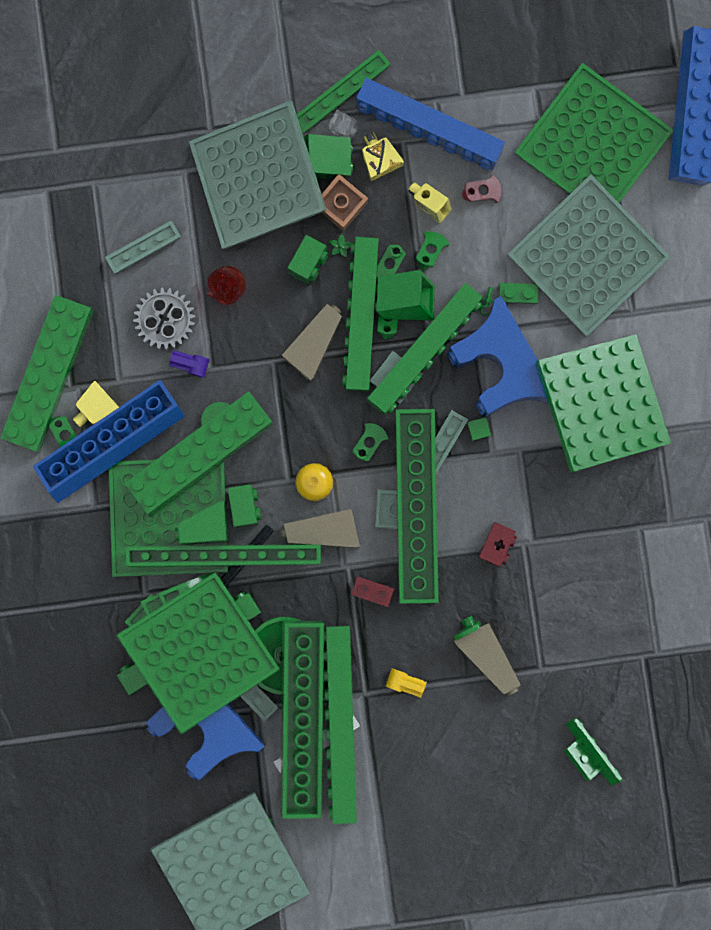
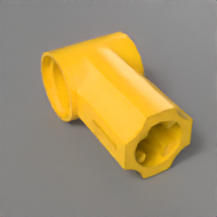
M391 668L385 687L421 698L427 682Z

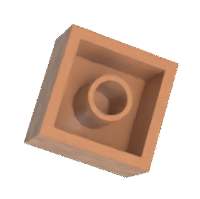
M340 174L321 194L326 207V211L322 212V214L342 231L350 225L368 203V198Z

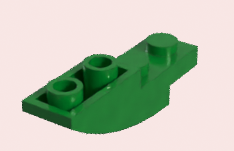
M213 573L192 579L141 601L146 616Z

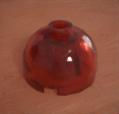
M228 265L222 266L209 275L208 289H211L214 294L212 297L220 304L230 305L237 302L244 295L246 279L238 268Z

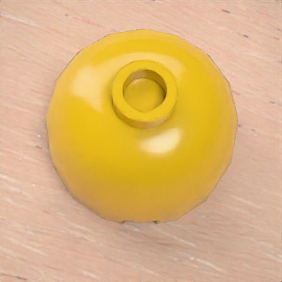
M311 463L299 470L295 485L302 498L317 502L330 494L333 489V477L327 467Z

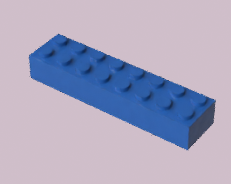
M693 26L683 32L668 180L700 186L711 183V29Z
M368 78L365 79L356 98V107L359 108L358 111L365 115L370 113L376 116L375 118L380 122L386 123L387 121L392 123L394 128L400 131L405 129L410 132L411 136L418 139L422 137L432 146L437 147L439 145L444 147V150L454 155L457 153L462 156L463 160L470 163L474 161L484 170H494L503 151L505 141Z
M159 380L42 459L33 468L48 493L59 503L177 423L185 415L162 381Z

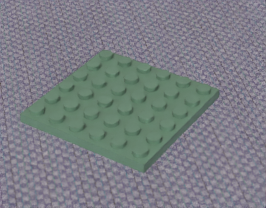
M292 101L285 102L189 141L222 249L231 248L326 211Z
M592 175L586 178L508 253V256L586 337L670 258L661 246Z
M255 792L151 848L152 853L196 930H245L310 894Z

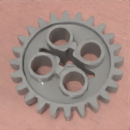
M161 288L160 293H157L154 289L153 296L146 293L148 299L141 298L143 305H136L140 311L134 312V315L138 316V318L134 319L133 322L139 324L135 327V330H141L138 334L139 337L146 336L143 340L144 343H147L149 340L151 341L150 347L157 344V348L160 350L162 345H164L165 349L168 350L171 344L175 349L176 342L183 345L181 339H189L186 333H193L189 327L195 326V323L191 322V320L195 319L196 316L190 314L194 311V308H188L191 302L190 300L184 302L185 295L178 297V290L172 294L171 288L168 289L167 293H165L163 288ZM158 302L165 303V308L162 311L155 309ZM170 304H173V307L170 309V311H169L168 314H167L169 305H170ZM176 310L182 311V316L179 319L172 317L173 312ZM167 314L169 321H164L160 333L156 334L162 324L160 317H165ZM150 319L157 320V324L153 328L147 327V322ZM167 327L174 329V333L171 336L164 335V330Z

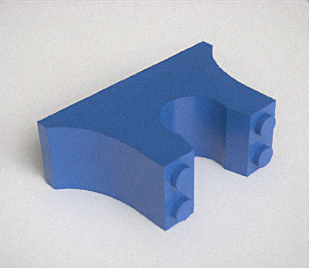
M500 296L494 300L490 316L476 332L450 346L449 355H447L451 364H456L458 368L470 365L475 360L481 358L490 359L498 365L501 372L500 382L494 387L488 388L477 399L476 407L481 415L484 414L485 417L520 401L536 400L549 404L536 365L538 360Z
M227 704L198 723L204 733V744L190 758L186 765L188 768L186 772L192 779L197 778L200 780L226 757L243 751L259 752L266 744L235 710ZM163 707L146 722L148 725L147 730L153 736L158 735L160 737L175 728L174 723Z

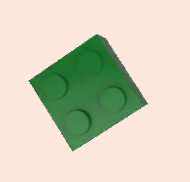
M306 235L288 266V274L307 285L311 281L314 282L319 274V265L323 266L328 258L326 245Z
M251 484L228 488L234 527L259 525L258 520L262 519L260 508H256L255 501H259L257 489H253Z

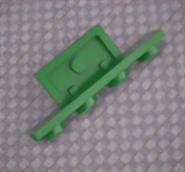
M577 718L568 721L565 725L576 740L564 752L585 780L589 781L601 772L611 786L620 783L622 778L618 770L611 765L606 754L599 749L594 738L584 729L582 722Z

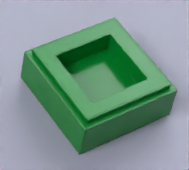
M486 417L467 422L472 441L491 436Z

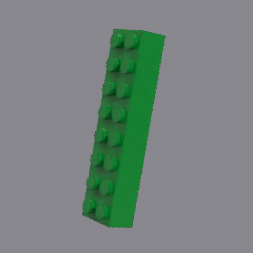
M57 295L54 296L0 437L1 439L40 453L49 430V424L54 417L94 312L90 307Z
M248 391L124 484L150 517L273 426V423Z

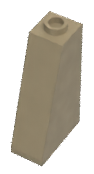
M326 304L282 354V358L310 382L314 380L342 319L341 311L335 305L330 306Z
M352 509L284 524V529H281L283 540H287L288 544L360 547Z
M489 623L461 639L454 640L455 645L502 694L507 693L509 696L519 691L517 687L521 686Z

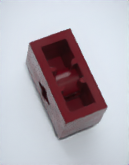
M494 522L478 558L498 567H501V564L505 565L510 555L507 553L509 546L513 547L517 536H514L516 531ZM499 540H501V545L504 546V548L495 550L496 545H494V542H499Z
M357 576L351 595L388 607L394 589Z

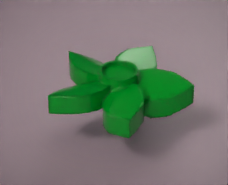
M343 235L339 237L338 241L330 240L331 245L335 247L332 250V255L340 252L343 257H346V249L351 247V243H344Z

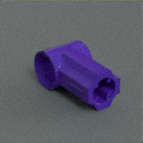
M173 350L169 367L205 378L210 359Z

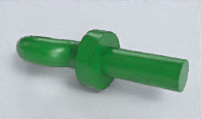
M493 287L488 288L487 296L483 299L485 304L480 307V313L483 316L490 314H484L482 309L489 307V304L493 302L491 300Z

